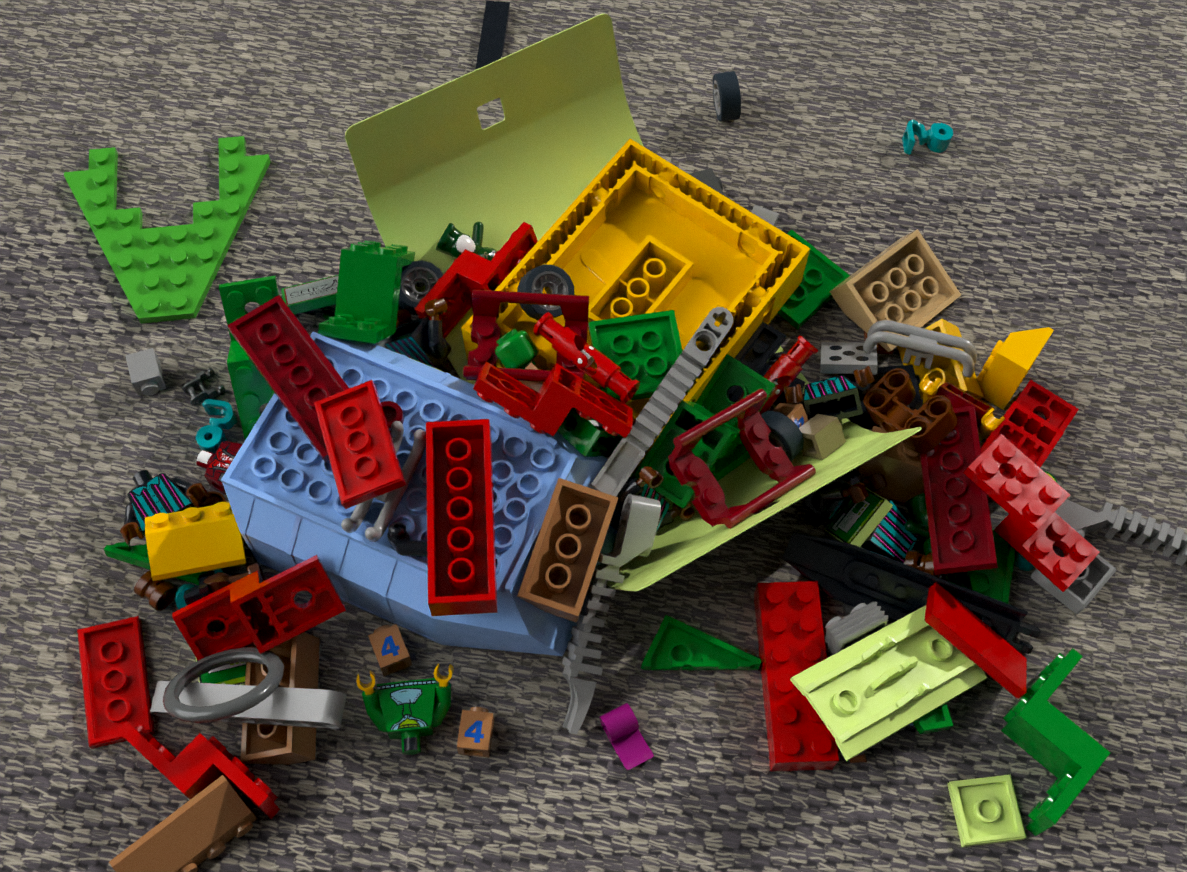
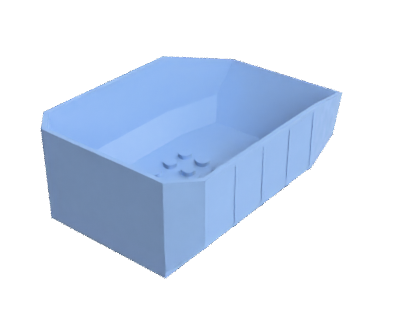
M312 332L310 337L349 388L372 380L376 386L380 402L392 401L401 407L404 416V434L397 452L401 470L412 450L414 432L421 429L426 433V422L490 420L498 613L432 616L428 605L427 557L402 556L396 552L388 541V528L394 522L403 523L413 540L427 541L426 447L386 531L378 541L370 542L365 537V530L374 526L385 502L374 498L360 527L352 533L345 532L342 529L341 523L345 518L351 517L356 505L347 509L343 507L330 460L326 463L275 393L221 479L239 531L257 562L281 573L317 555L341 600L441 645L563 656L568 641L572 638V626L576 627L577 623L546 613L518 598L517 595L558 478L594 489L590 485L608 459L603 455L585 457L559 432L551 436L548 433L541 434L535 431L530 426V423L523 418H514L504 411V407L496 402L489 403L481 399L477 395V391L473 389L474 384L454 377L447 372H442L374 343L327 337ZM609 525L600 553L609 554L613 551L617 531L611 525Z

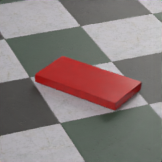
M372 380L314 402L341 504L345 509L406 485L379 395Z
M937 582L934 583L928 590L925 622L1018 699L1026 693L1027 658Z
M135 616L78 629L89 747L94 749L127 741L117 732L126 721L133 728L140 724L151 735L155 734L153 714L150 713L151 698L141 618Z

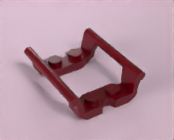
M473 290L471 341L478 344V347L469 351L468 364L463 368V378L476 381L485 362L498 368L499 358L495 354V349L498 346L496 341L501 338L500 327L496 323L500 303L560 306L565 319L564 328L569 327L587 342L589 296ZM557 352V364L580 378H585V373ZM498 368L518 381L544 382L551 370Z
M758 389L673 439L675 448L672 454L668 456L670 468L682 486L688 485L694 490L695 498L692 503L702 519L712 527L725 524L726 527L733 528L816 474V470L811 464L794 467L782 447H775L770 443L768 436L771 430L758 412L767 398V393L763 389ZM737 417L742 444L759 470L778 481V484L749 503L728 509L725 504L724 492L706 463L699 457H696L691 450L695 448L702 436Z

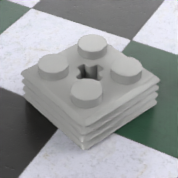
M1059 547L1053 549L1057 555L1064 557V553ZM1098 554L1064 592L1056 587L1038 569L1031 574V578L1071 611L1079 614L1116 572V568Z
M871 602L868 605L860 603L852 609L851 614L843 618L839 616L834 617L826 624L825 647L827 658L887 626L888 615H884L885 611H880L881 606H877V602Z

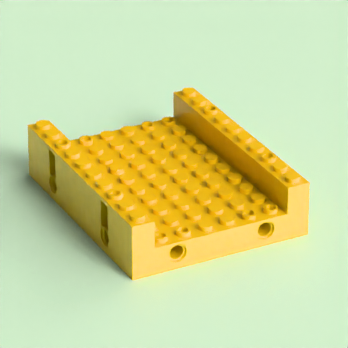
M629 139L494 291L517 292L521 278L528 271L543 264L555 265L563 269L570 276L574 285L575 295L589 296L588 322L674 310L682 350L713 308L724 307L728 309L733 316L732 327L694 381L690 392H687L683 398L684 401L696 402L726 354L735 358L762 322L769 324L800 285L810 248L639 143ZM544 287L542 293L547 294ZM500 303L496 323L500 327L501 337L514 328L517 332L520 330L526 331L539 350L538 355L533 359L536 363L535 366L539 370H552L556 364L557 351L552 348V344L544 337L534 334L533 329L538 320L528 316L520 304ZM473 315L461 327L467 360L469 351L478 347V344L471 341ZM563 315L554 318L561 326H565ZM715 321L714 325L719 327L720 323ZM588 328L587 343L592 346ZM696 342L699 350L708 351L707 346L703 342ZM498 360L497 367L505 368L501 361ZM595 361L590 365L594 369H596ZM585 374L584 380L599 388V384ZM650 398L630 400L625 403V405L633 409V422ZM657 438L654 440V442H653V444L651 445V447H650V448L648 449V451L645 453V456L642 458V460L639 462V464L637 465V467H636L635 470L633 471L634 474H635V472L638 470V468L640 467V465L642 464L643 460L645 459V457H646L647 454L649 453L650 449L652 448V446H653L654 443L656 442Z

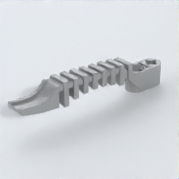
M716 307L708 313L633 422L632 430L628 436L622 438L590 486L597 491L617 496L732 327L733 316L728 309ZM715 321L720 323L719 327L714 325ZM696 342H703L707 346L708 351L699 350Z
M634 494L627 495L623 504L613 551L609 554L600 553L598 562L601 563L595 567L577 626H572L571 634L574 635L572 642L568 641L566 649L569 650L568 657L564 656L562 664L565 665L562 675L567 680L571 693L570 704L562 727L567 728L571 734L577 735L588 712L597 683L596 681H591L589 676L579 675V671L602 675L603 667L593 661L582 660L583 656L598 659L601 657L602 651L594 648V646L587 645L588 641L601 643L602 635L596 633L595 630H591L592 625L604 627L605 620L595 615L596 611L608 612L609 604L602 602L600 597L601 595L615 597L616 590L606 585L607 580L623 583L624 576L618 574L621 566L636 556H649L660 517L661 503L659 500Z
M1066 499L1055 511L1083 537L1087 533L1101 530L1106 532L1104 537L1112 539L1118 531L1122 530L1121 540L1127 542L1132 534H1137L1134 543L1142 545L1146 539H1150L1151 542L1148 548L1156 551L1160 544H1163L1165 547L1162 555L1170 557L1175 550H1179L1175 563L1183 566L1187 561V534H1184L1185 530L1181 528L1173 530L1170 528V524L1165 522L1161 525L1155 523L1156 519L1152 517L1144 519L1141 517L1142 514L1136 511L1133 514L1128 513L1127 508L1123 506L1111 512L1113 504L1105 502L1098 512H1095Z

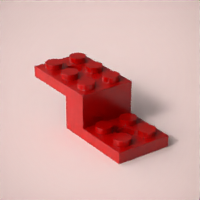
M523 222L511 234L503 247L495 253L491 261L465 249L454 260L445 274L437 280L428 294L420 300L415 308L419 319L427 316L431 320V316L427 315L425 311V305L428 301L445 299L447 311L439 314V320H442L443 337L446 338L472 307V291H494L538 242L532 225Z
M485 362L480 370L473 388L481 399L489 403L496 402L504 407V411L508 415L517 419L523 418L530 423V426L535 431L541 434L548 433L554 436L572 407L576 408V412L584 419H594L601 423L602 428L611 435L617 436L619 434L626 438L632 430V408L557 363L538 392L488 362Z
M1030 379L1016 401L1012 403L1005 413V420L990 434L981 447V454L1002 434L1041 468L1079 409ZM1039 411L1043 413L1046 417V420L1039 417L1033 412ZM999 469L1004 477L1011 479L1008 471Z
M1002 434L963 472L1009 513L994 531L1062 592L1069 588L1100 553L1055 513L1070 494ZM999 469L1008 471L1011 479L1004 477ZM1053 546L1059 547L1063 551L1064 557L1057 555L1053 550Z
M315 555L265 581L257 570L173 612L172 618L197 660L221 651L242 648L254 642L261 654L346 611V608L319 557ZM300 591H308L312 594L310 601L303 604L296 602L294 597ZM213 620H220L225 624V627L220 632H211L207 625Z
M126 721L117 730L189 799H192L224 775L270 819L280 810L274 803L278 797L259 778L253 782L252 780L255 776L237 757L230 761L233 756L214 736L207 740L199 733L175 757L140 724L133 728Z

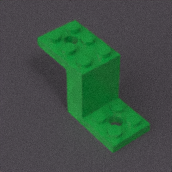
M370 240L358 242V244L351 243L350 247L341 249L335 317H329V320L319 323L318 334L374 344L395 334L402 267L414 261L415 252L407 251L408 246L391 244V246H385L384 248L381 247V242Z
M276 275L219 284V292L227 325L248 313L245 309L247 303L256 302L261 306L280 295ZM229 331L231 343L227 367L246 440L262 414L260 407L265 403H269L274 392Z
M726 354L696 402L684 400L680 402L634 476L639 479L641 469L647 466L657 470L663 476V481L654 489L682 509H685L695 493L690 486H682L676 476L672 475L668 470V456L672 454L675 448L673 439L736 403L729 398V391L733 386H740L743 389V398L758 389L765 390L767 398L758 411L760 412L777 385L729 354ZM737 417L702 436L695 448L691 450L696 457H699L706 463L710 470L718 458H730L741 442Z
M1073 648L1065 656L1058 653L1039 673V678L1026 689V693L1021 697L1020 701L1003 717L1007 723L1001 731L1057 777L1046 791L1048 796L1042 803L1039 801L1027 815L1032 820L1025 828L1035 836L1058 822L1110 754L1107 749L1047 701L1083 657Z

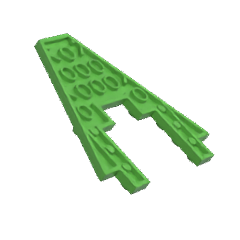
M244 136L218 138L219 200L193 203V224L142 229L143 213L140 207L116 210L118 152L115 147L90 149L88 170L64 172V177L141 324L196 318L270 165L269 154L246 156Z

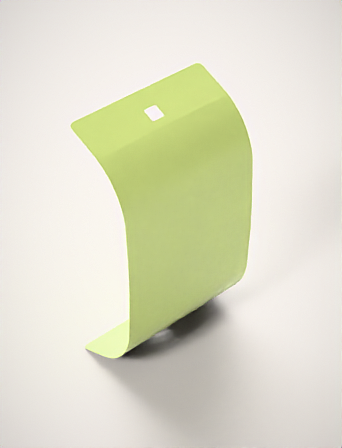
M605 13L351 125L345 133V139L366 201L385 246H391V244L408 246L407 251L415 252L414 261L422 260L432 263L441 270L443 275L451 267L455 258L437 251L436 246L449 223L454 224L460 232L472 238L474 223L482 222L484 225L482 247L493 248L497 251L503 247L511 234L523 222L532 225L539 241L629 139L643 146L631 116L621 80L612 19ZM500 98L505 116L504 120L482 129L477 108ZM415 285V289L418 292H423L425 286L417 287ZM471 307L445 340L451 346V352L447 357L462 380L475 385V380L463 378V368L467 366L468 360L466 358L461 327L473 315V307ZM780 346L776 353L783 352V348ZM800 372L797 378L804 381L805 385L809 384V382ZM847 418L840 419L839 422L842 425L846 442L824 460L803 456L802 452H800L791 462L793 466L811 464L814 466L816 474L773 501L778 503L758 514L751 515L730 529L725 524L712 527L704 521L692 503L695 498L694 494L689 502L695 511L694 516L689 520H683L676 516L673 518L674 521L659 529L655 535L649 556H636L621 566L618 574L624 576L623 583L607 580V586L615 590L636 592L652 585L914 435L922 428L917 427L889 433H879L862 428ZM750 457L720 479L718 484L724 492L725 504L729 509L730 507L749 503L777 485L778 481L761 472ZM665 497L664 499L670 504L669 510L673 509V502Z

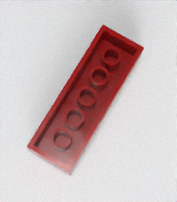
M490 420L426 422L428 605L431 615L498 613Z
M818 581L758 583L754 592L759 656L762 660L760 667L770 771L833 769L839 761L835 738L808 699L790 681L793 676L827 659Z

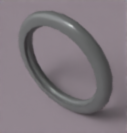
M256 647L234 648L206 656L180 671L169 682L163 696L164 709L176 719L194 723L212 722L240 714L258 705L276 690L283 679V662L272 651L267 650L260 654ZM240 662H255L267 666L268 674L264 680L248 693L221 704L200 707L188 706L180 702L179 695L190 682L210 670Z

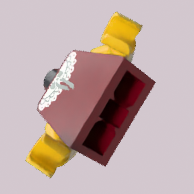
M926 373L919 383V388L923 392V405L930 398L937 395L947 397L953 408L974 405L979 441L988 438L1005 420L1004 416L1000 419L994 417L992 413L995 410L994 407L948 381L937 388L941 383V378L939 377L936 378L935 382H932L928 378L929 374Z

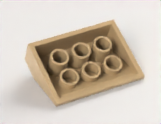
M918 229L897 240L829 291L843 313L866 333H868L874 323L881 320H890L921 328L961 296V293ZM879 343L888 352L897 347L888 343Z

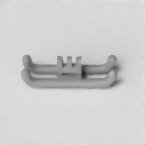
M881 320L874 323L870 327L863 344V350L866 353H871L875 345L880 342L904 347L906 351L903 363L908 364L911 355L916 356L914 365L919 366L921 358H925V368L927 369L931 368L934 355L957 360L962 363V373L968 378L974 374V366L977 361V350L969 340L890 320Z
M394 421L391 424V438L396 454L404 434V427L400 421ZM421 429L414 432L412 450L401 470L406 485L375 497V499L383 501L385 504L374 526L365 530V537L370 542H376L383 536L422 458L426 447V433ZM374 498L357 504L351 517L345 518L342 521L341 526L345 532L352 533L360 527Z

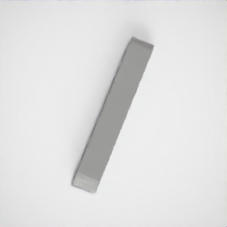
M157 681L150 709L151 714L174 718L164 709L163 705L165 688L170 681ZM190 682L179 695L181 703L188 706H212L236 699L248 693L256 686ZM277 687L269 697L258 705L240 714L216 721L339 729L347 695L333 690Z

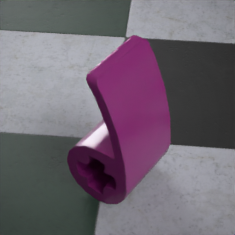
M628 703L599 717L603 730L627 771L654 757L639 731L637 718Z

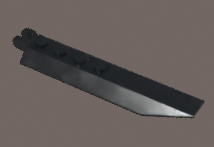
M793 532L782 557L784 561L807 579L818 581V587L831 598L853 607L860 603L868 605L871 602H877V606H881L880 611H885L884 615H888V620L892 622L927 605L928 590L937 582L1017 651L1031 654L1033 646L1030 643L1014 637L1017 631L1034 638L1039 637L1041 633L1038 627L1021 621L1028 611L857 545Z

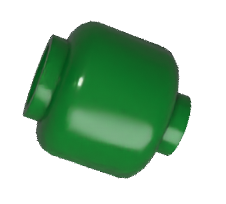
M514 328L496 341L498 346L495 349V354L505 368L525 369L531 362L534 365L536 364L533 359L538 355L539 350L526 331L520 330L517 332Z

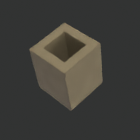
M816 414L799 427L804 439L803 449L801 450L803 456L824 460L846 442L838 417Z

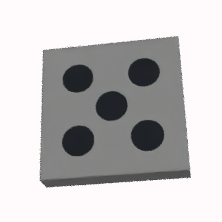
M821 342L820 373L853 374V371L856 369L859 371L870 366L872 374L876 375L877 344L871 353H866L863 350L864 343Z

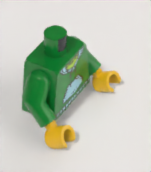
M437 664L433 673L434 678L377 684V689H373L375 686L374 672L370 671L372 681L368 684H363L360 681L359 674L357 675V686L360 690L364 691L362 697L367 715L379 731L387 732L390 739H401L402 754L413 755L420 753V736L433 735L434 727L441 725L451 707V683L448 681L454 672V667L451 664L449 665V675L447 676L439 673V664Z

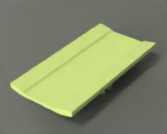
M926 605L790 679L802 695L808 699L833 735L846 762L987 678L985 672L925 622Z

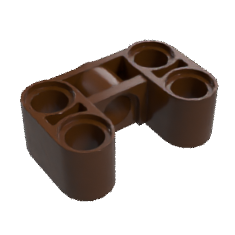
M901 368L890 370L864 396V405L872 421L888 433L921 427L922 429L902 442L918 453L930 452L957 425V417L952 404L947 397L937 395L930 398L920 409L911 410L907 405L915 398L916 392L909 374Z

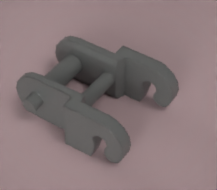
M212 368L207 370L208 374L204 371L196 374L197 378L185 383L182 387L184 392H189L191 395L190 403L192 405H199L208 398L215 399L225 393L226 389L223 385L218 387L219 391H216L214 388L206 390L203 385V381L214 376L215 372ZM200 386L203 392L197 394L194 389Z

